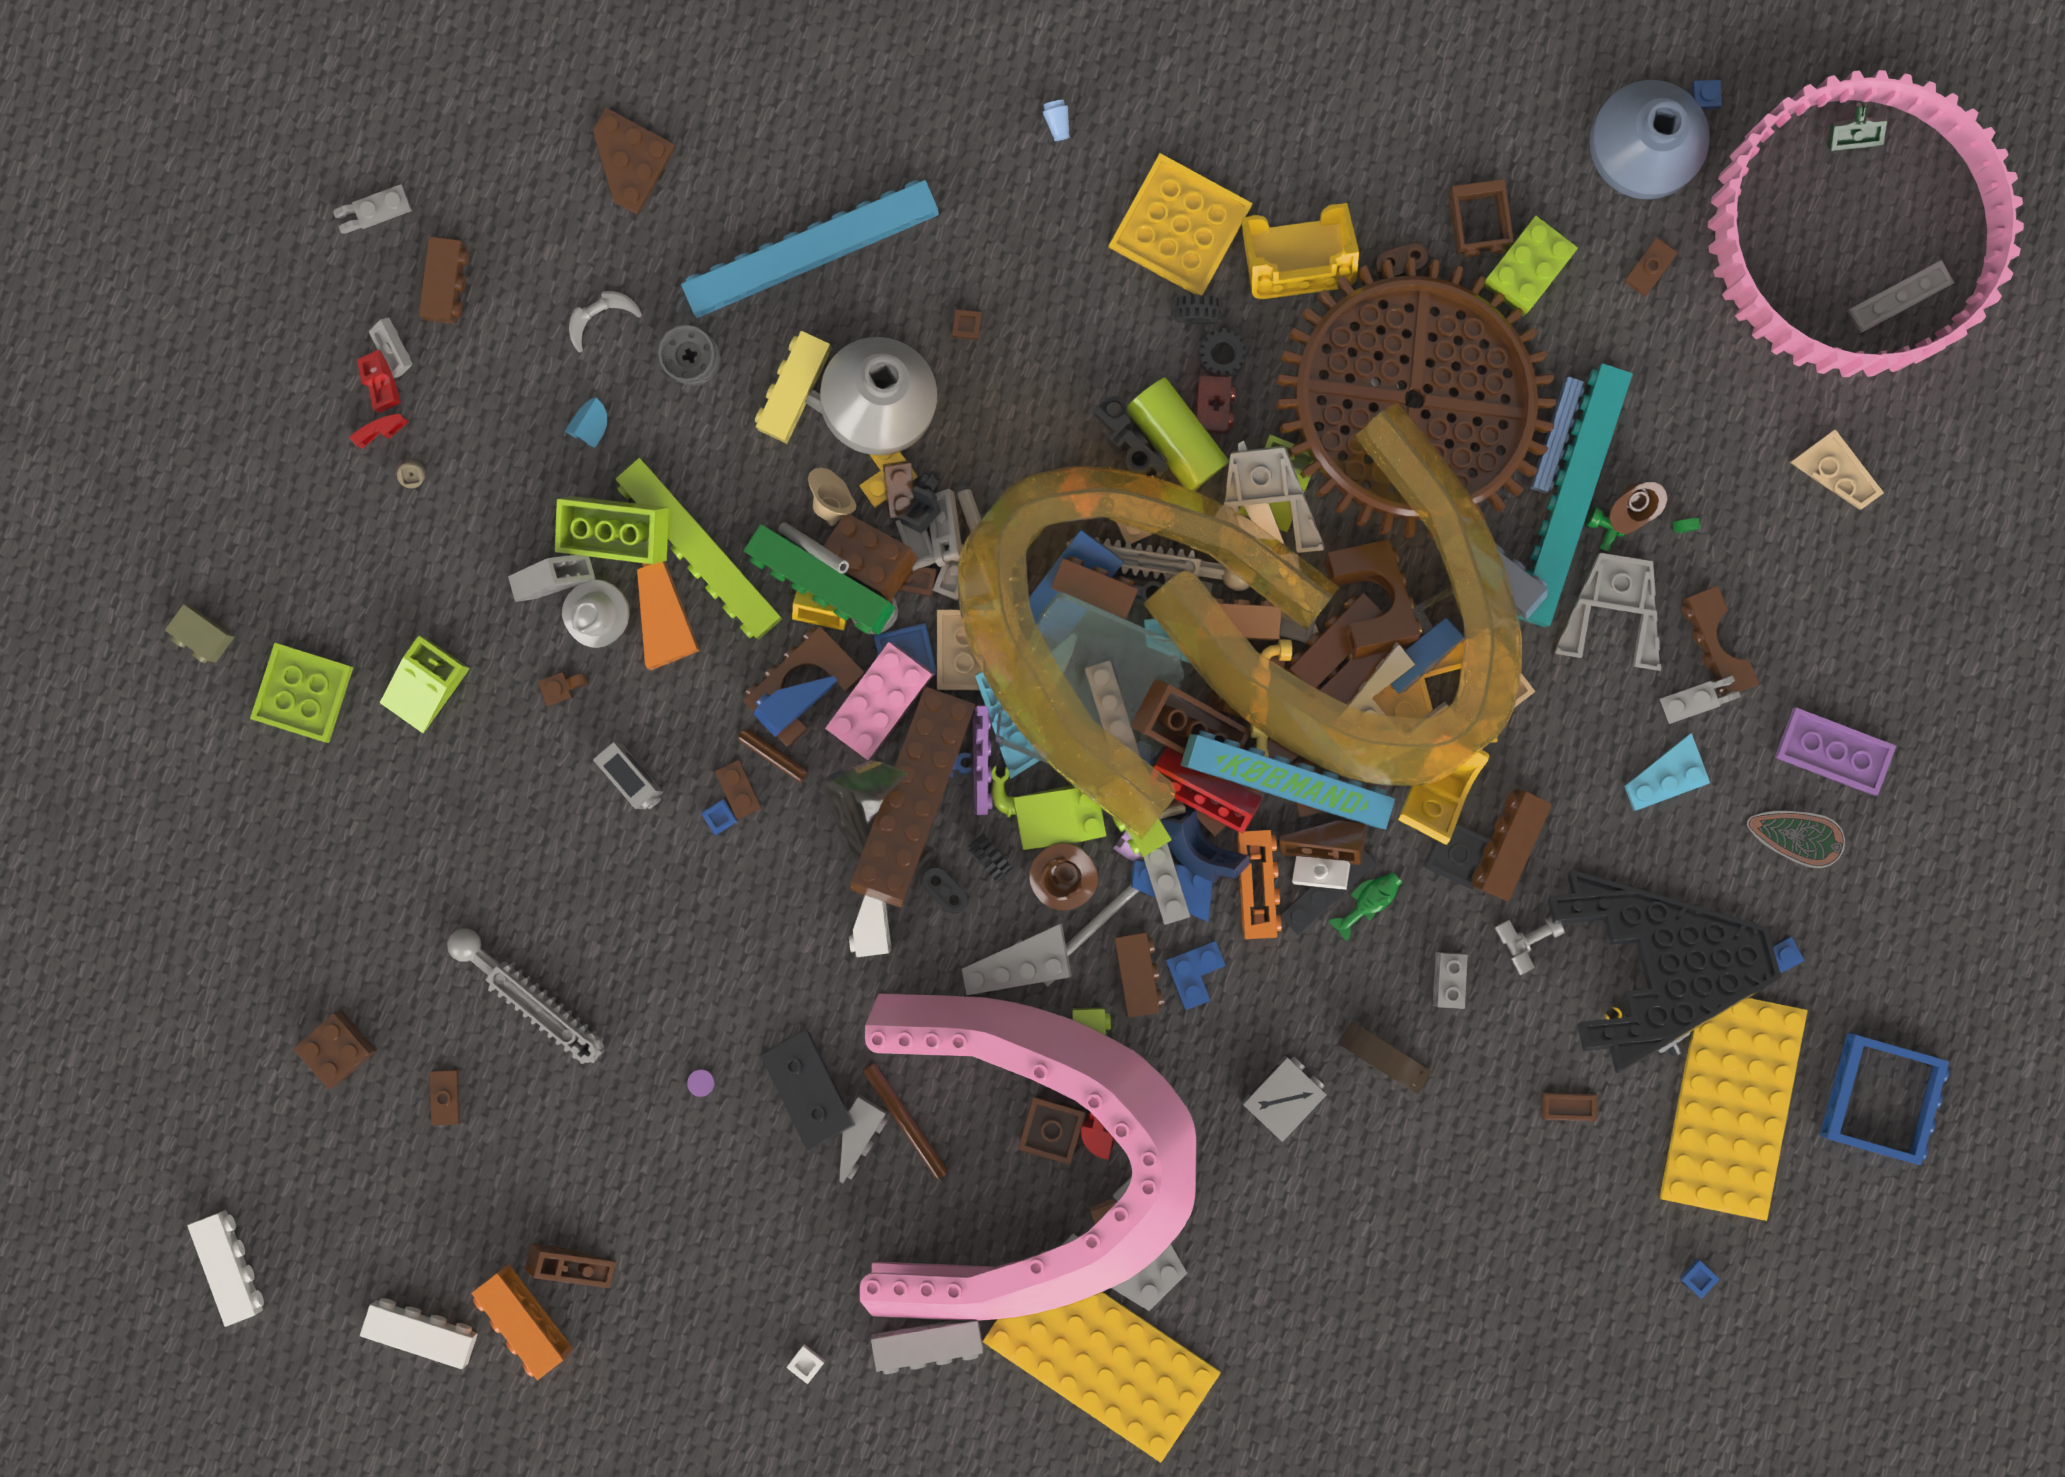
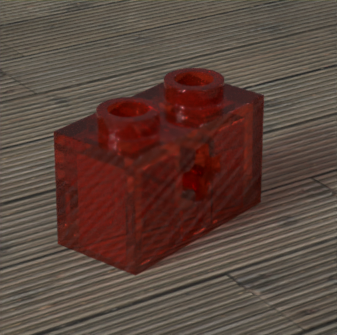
M1199 376L1196 418L1208 433L1227 434L1228 428H1233L1234 412H1229L1230 401H1235L1236 386L1231 385L1232 378ZM1213 400H1218V404L1222 405L1218 411H1213V406L1209 405L1212 404Z

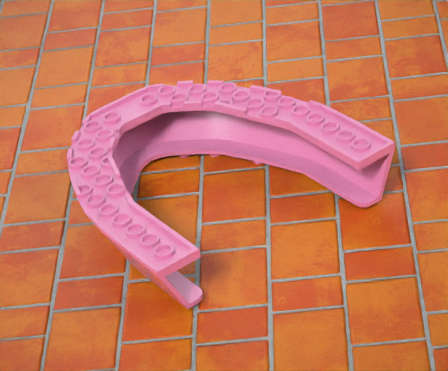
M878 994L865 1025V1041L871 1051L892 1054L974 1056L1045 1085L1077 1101L1101 1122L1126 1152L1132 1167V1178L1126 1193L1088 1232L1069 1243L1039 1255L997 1267L873 1262L872 1273L866 1275L860 1284V1302L871 1316L940 1320H990L1043 1312L1090 1297L1130 1279L1154 1261L1176 1238L1189 1219L1195 1201L1196 1131L1187 1106H1185L1163 1075L1156 1071L1142 1056L1133 1049L1131 1050L1082 1023L1016 1002L967 996Z

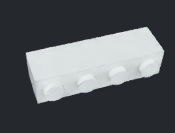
M224 1210L187 1225L224 1326H229L263 1311V1296L254 1287V1272L250 1265H246L244 1260L245 1248L241 1240H237L234 1233L236 1229L234 1218Z
M381 1298L380 1301L376 1300L370 1304L360 1333L361 1337L459 1369H463L468 1364L478 1333L471 1331V1326L463 1323H457L455 1326L446 1323L447 1319L438 1315L427 1317L421 1315V1310L414 1307H405V1309L396 1307V1302L390 1299Z

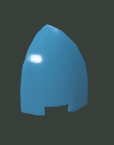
M597 398L587 401L575 414L565 432L574 438L579 437L587 445L596 448L607 427V413L603 404Z

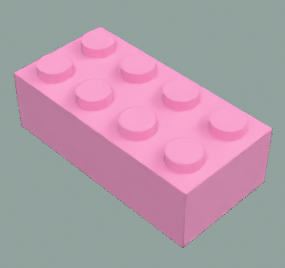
M888 642L825 729L865 759L871 760L934 676V673L893 642Z

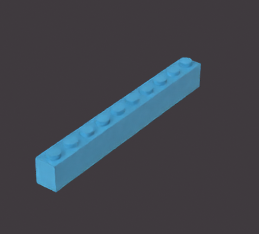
M926 180L909 182L904 186L905 189L896 193L894 190L882 194L880 196L881 199L875 202H862L856 206V210L846 213V211L839 212L832 216V220L823 224L821 221L811 224L807 227V231L799 234L798 232H792L784 236L781 242L776 244L770 242L760 246L759 251L753 254H740L734 258V262L727 265L720 263L711 267L710 272L700 275L698 273L689 276L681 286L696 318H699L938 216V208Z

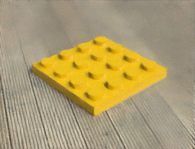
M1160 153L1110 242L1109 248L1189 292L1203 296L1242 225V217L1247 216L1253 203Z

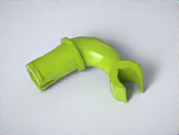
M996 766L991 769L993 803L1007 817L1016 815L1013 796H1007L1004 790V783L1009 777V770L1005 767V774L1000 779L995 774Z

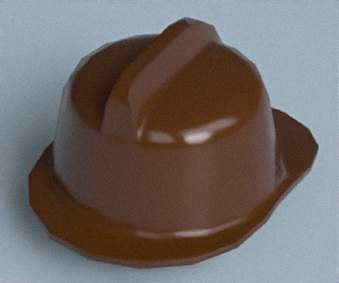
M1656 482L1634 483L1626 487L1610 511L1609 518L1613 529L1621 534H1629L1659 516L1667 503V493L1663 486Z

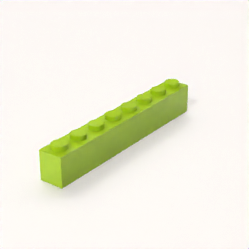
M640 458L616 478L620 484L617 489L627 500L632 497L637 504L669 507L668 539L673 544L670 549L679 559L683 557L687 559L690 563L687 567L697 579L702 576L708 583L705 589L714 599L719 596L726 603L722 608L732 619L737 616L743 624L740 628L750 639L755 636L760 640L782 620V617Z

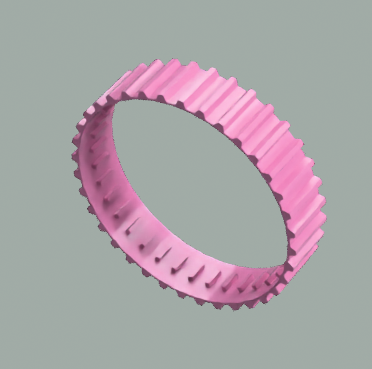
M1879 70L1871 78H1864L1860 71H1853L1841 82L1833 75L1826 78L1817 88H1814L1811 84L1805 86L1792 99L1789 97L1784 99L1745 136V140L1730 155L1733 162L1720 173L1718 179L1724 186L1712 196L1711 203L1718 209L1716 215L1708 221V228L1716 231V240L1709 245V253L1718 255L1720 266L1713 270L1715 277L1724 278L1727 289L1722 294L1724 299L1735 301L1739 308L1735 317L1738 321L1747 319L1754 326L1752 336L1756 340L1765 337L1772 342L1771 352L1777 355L1782 351H1786L1793 355V364L1801 366L1806 362L1816 364L1817 373L1824 374L1836 368L1840 370L1842 377H1850L1863 369L1867 377L1875 376L1888 368L1891 372L1898 371L1912 363H1918L1945 349L1946 346L1966 336L1967 329L1986 318L1984 309L1997 303L2002 297L1997 290L1998 286L2012 278L2013 272L2007 267L2010 260L2020 254L2021 248L2014 244L2015 235L2023 230L2024 223L2016 220L2015 209L2021 206L2023 201L2022 197L2013 194L2011 184L2018 177L2016 172H2008L2003 162L2009 155L2007 150L1995 147L1991 141L1995 131L1992 127L1982 129L1976 122L1978 112L1974 108L1965 112L1957 105V95L1952 93L1945 98L1941 94L1936 93L1935 83L1929 81L1923 87L1913 84L1912 76L1909 74H1904L1896 80L1889 79L1884 70ZM1847 100L1872 101L1892 106L1918 117L1935 128L1954 146L1967 163L1978 185L1985 207L1987 223L1986 256L1984 257L1982 274L1976 282L1978 284L1974 294L1966 300L1967 306L1952 318L1954 323L1951 326L1947 325L1934 333L1937 339L1933 342L1928 337L1915 344L1916 349L1910 350L1909 346H1905L1891 354H1887V350L1880 351L1877 354H1864V351L1853 353L1837 347L1832 348L1809 338L1789 325L1772 309L1757 289L1746 267L1739 245L1736 220L1738 217V196L1741 195L1742 190L1740 185L1742 177L1749 170L1746 167L1748 161L1760 150L1757 147L1759 141L1763 143L1774 133L1770 127L1776 124L1780 128L1791 118V114L1796 112L1799 116L1811 106L1818 105L1819 108L1827 102L1840 101V103Z

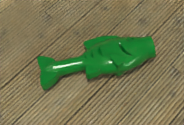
M1392 871L1388 875L1363 882L1351 894L1353 898L1358 900L1356 908L1344 919H1330L1329 923L1340 932L1345 941H1348L1351 936V926L1363 915L1368 920H1371L1376 912L1387 908L1393 901L1398 887L1403 882Z

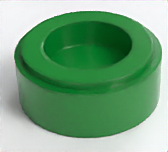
M1700 518L1672 522L1675 533L1690 532L1701 528Z

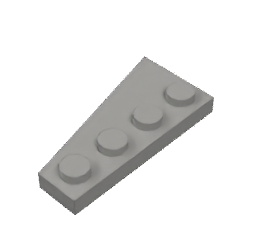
M1062 923L963 968L962 973L966 995L1071 977Z

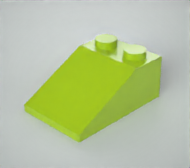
M1089 781L1013 797L1023 850L1047 847L1056 843L1081 842L1106 836L1096 783Z

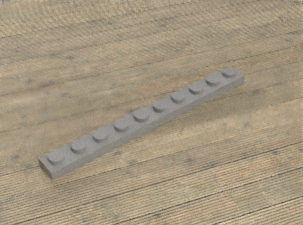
M1111 661L1084 668L1117 775L1119 776L1130 770L1159 818L1150 786L1147 784L1148 779L1132 728L1130 727L1129 718ZM1166 843L1143 857L1164 925L1190 917L1171 853Z

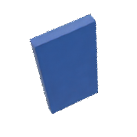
M1080 529L1017 612L1019 616L1057 644H1060L1090 606V604L1050 588L1062 558L1068 560L1069 556H1073L1085 561L1083 567L1093 570L1094 566L1109 571L1108 577L1110 578L1113 577L1124 562L1122 558L1083 529Z

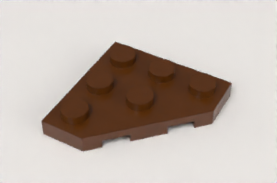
M605 107L593 129V133L611 194L617 205L639 215L676 146Z

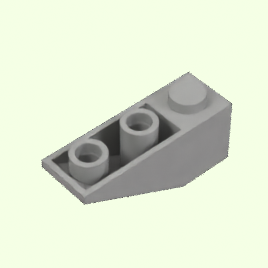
M862 1095L858 1096L849 1111L855 1126L843 1132L840 1166L841 1183L847 1177L849 1179L853 1178L859 1168V1165L856 1164L859 1156L862 1154L866 1157L874 1144L870 1141V1138L875 1131L880 1134L888 1121L884 1118L887 1111Z

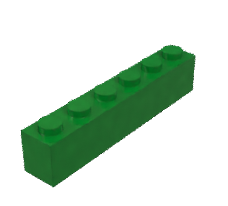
M763 525L759 526L744 549V552L751 557L750 563L760 569H763L764 566L772 570L770 575L781 582H784L785 579L793 583L791 588L802 595H805L806 592L814 595L812 600L824 608L827 605L835 608L833 613L841 619L847 621L850 617L856 621L854 626L866 634H869L871 630L879 635L896 609L889 601L846 575L837 572L821 560Z

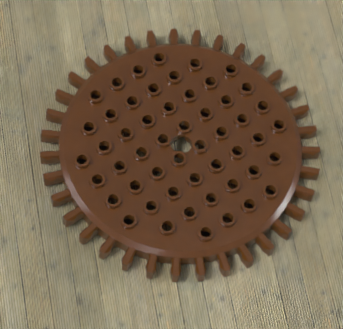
M1410 257L1405 262V276L1399 277L1394 276L1391 260H1384L1381 264L1383 279L1376 282L1373 281L1366 265L1361 267L1358 271V276L1363 287L1357 290L1352 288L1345 276L1340 277L1336 284L1344 296L1343 299L1337 303L1325 290L1317 297L1319 302L1328 310L1323 318L1308 307L1301 314L1302 318L1313 325L1315 329L1311 335L1297 328L1291 330L1288 337L1304 345L1301 354L1288 350L1283 351L1280 360L1296 365V375L1279 374L1275 384L1294 387V398L1284 397L1278 399L1275 406L1276 409L1281 410L1295 409L1296 420L1287 421L1279 428L1280 433H1291L1299 430L1303 442L1295 444L1288 451L1289 457L1298 456L1302 452L1308 451L1313 463L1305 466L1300 475L1302 478L1310 477L1315 471L1320 470L1327 481L1319 486L1316 492L1319 498L1328 494L1333 486L1344 494L1343 498L1337 503L1335 509L1337 513L1340 514L1346 510L1352 500L1363 506L1357 519V524L1360 526L1370 519L1371 512L1374 511L1383 514L1380 524V533L1387 534L1393 526V518L1395 517L1405 519V538H1411L1415 535L1416 520H1426L1429 537L1435 538L1440 533L1438 518L1448 517L1450 527L1453 533L1456 534L1464 530L1459 512L1468 509L1476 525H1479L1486 521L1485 514L1479 506V503L1484 499H1487L1492 508L1498 513L1507 507L1503 499L1496 492L1502 485L1516 497L1524 491L1523 487L1511 475L1517 469L1528 477L1534 476L1538 469L1523 459L1526 452L1530 451L1535 455L1542 456L1548 451L1547 446L1533 441L1532 437L1534 430L1549 433L1554 429V423L1537 419L1538 408L1546 410L1556 405V399L1549 397L1539 398L1537 386L1548 385L1554 380V375L1543 374L1535 376L1532 364L1540 363L1548 356L1547 351H1537L1534 354L1528 355L1523 343L1532 340L1538 332L1533 328L1526 330L1521 335L1517 334L1511 324L1519 320L1523 310L1521 308L1513 310L1505 318L1496 309L1505 297L1501 292L1496 293L1490 302L1479 296L1486 278L1480 276L1472 284L1471 289L1468 290L1459 285L1460 279L1463 276V267L1457 266L1451 273L1449 281L1438 279L1440 263L1439 260L1435 259L1427 269V277L1416 276L1415 258ZM1384 302L1386 309L1379 308L1378 303ZM1404 306H1410L1412 313H1407L1404 310ZM1430 309H1435L1438 316H1432ZM1456 312L1462 313L1464 319H1457ZM1350 324L1357 325L1358 331H1352ZM1377 327H1380V328L1383 329V331H1384V334H1383V335L1377 334V332H1376V328H1377ZM1402 331H1407L1410 335V338H1404L1402 336ZM1429 334L1435 337V342L1428 340ZM1454 338L1460 339V346L1454 344ZM1479 342H1486L1487 349H1482L1479 346ZM1327 346L1330 353H1323L1321 347ZM1353 350L1356 356L1350 357L1347 351ZM1374 353L1381 355V361L1374 359ZM1401 356L1405 357L1407 364H1402L1399 358ZM1426 360H1430L1433 363L1432 368L1426 366ZM1451 364H1457L1459 371L1452 370ZM1477 367L1484 369V375L1477 372ZM1503 370H1508L1511 374V377L1505 378L1503 376ZM1319 372H1325L1327 374V379H1321L1319 377ZM1350 375L1353 378V383H1348L1345 380V376ZM1371 379H1377L1379 386H1373ZM1402 382L1405 385V390H1400L1397 387V383ZM1423 386H1428L1431 389V393H1425ZM1449 389L1456 391V397L1450 396ZM1410 390L1417 391L1423 398L1422 407L1417 409L1407 407L1405 405L1406 392ZM1475 393H1480L1482 395V400H1477L1475 398ZM1501 396H1505L1508 399L1507 404L1501 402ZM1319 397L1325 401V404L1322 406L1317 404L1316 399ZM1343 401H1348L1351 405V408H1344L1342 404ZM1370 404L1376 406V412H1371L1369 410ZM1395 408L1402 410V416L1395 414ZM1422 411L1428 414V419L1421 417ZM1447 415L1454 417V423L1447 421ZM1473 418H1476L1480 421V426H1475L1473 424ZM1499 422H1503L1505 424V430L1499 428ZM1314 424H1320L1322 431H1316ZM1340 427H1346L1348 434L1343 435L1340 432ZM1371 430L1374 433V438L1367 437L1366 431ZM1393 434L1400 436L1399 442L1393 440ZM1423 437L1426 440V445H1421L1418 442V438ZM1446 440L1451 442V449L1445 447L1444 442ZM1471 444H1475L1477 446V452H1473L1470 449ZM1497 447H1500L1503 450L1502 456L1497 454ZM1338 453H1343L1346 456V460H1339ZM1364 456H1369L1372 460V463L1366 464L1364 462ZM1390 460H1396L1398 467L1393 468L1390 465ZM1416 463H1421L1424 470L1418 471ZM1443 466L1449 468V475H1446L1442 472ZM1468 470L1475 472V478L1469 477ZM1362 482L1369 484V490L1361 487ZM1389 485L1395 488V494L1388 492L1387 488ZM1414 489L1421 491V497L1414 495ZM1440 492H1444L1447 495L1446 501L1440 498Z

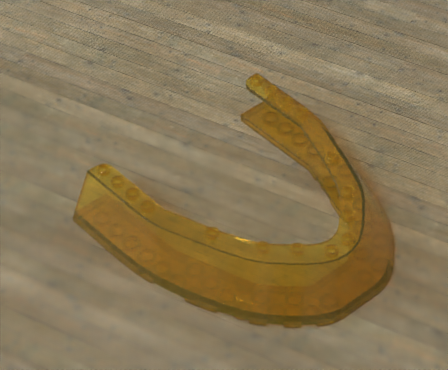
M1396 402L1375 416L1355 437L1432 532L1453 587V593L1464 621L1465 645L1457 694L1453 703L1431 718L1381 716L1354 709L1328 696L1256 652L1197 576L1186 570L1176 574L1143 604L1208 685L1245 720L1274 741L1301 757L1347 778L1380 785L1416 786L1430 784L1447 777L1496 739L1504 730L1513 713L1520 684L1522 635L1507 573L1487 524L1466 488L1401 405Z
M1067 467L1033 474L1015 482L1001 495L970 533L962 547L958 563V599L966 639L995 697L1033 748L1061 776L1142 839L1175 798L1174 785L1092 720L1060 670L1035 624L1030 609L1026 570V551L1046 526L1082 519L1110 518V520L1150 534L1154 533L1189 545L1193 549L1208 553L1306 630L1340 587L1248 518L1207 496L1185 487L1150 476L1110 467Z

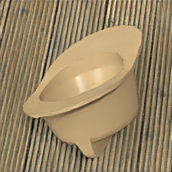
M816 468L809 473L808 482L814 495L813 510L819 517L825 519L830 526L836 525L843 515L852 514L856 510V503L846 483L835 473L826 468Z

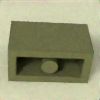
M185 604L182 605L165 629L166 632L172 635L171 641L182 648L187 646L192 649V656L203 663L207 661L216 663L234 639L232 634L194 607Z

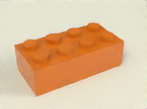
M509 1264L471 1293L474 1296L473 1302L476 1307L482 1312L485 1311L490 1317L492 1328L497 1333H502L507 1340L506 1345L514 1355L518 1354L524 1362L522 1364L524 1370L531 1377L534 1376L539 1380L561 1363L573 1350V1347Z

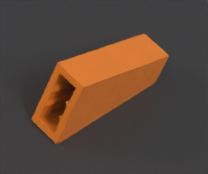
M665 561L656 564L642 563L643 567L637 569L645 665L649 670L700 651Z

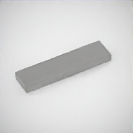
M1941 260L1847 310L1860 334L1954 284V281Z

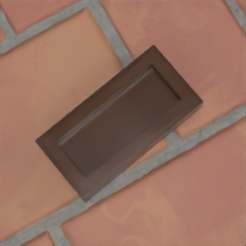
M1542 1092V1119L1597 1121V1094Z

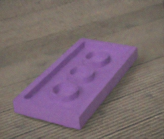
M1793 708L1774 758L1868 794L1878 796L1896 745L1799 708Z

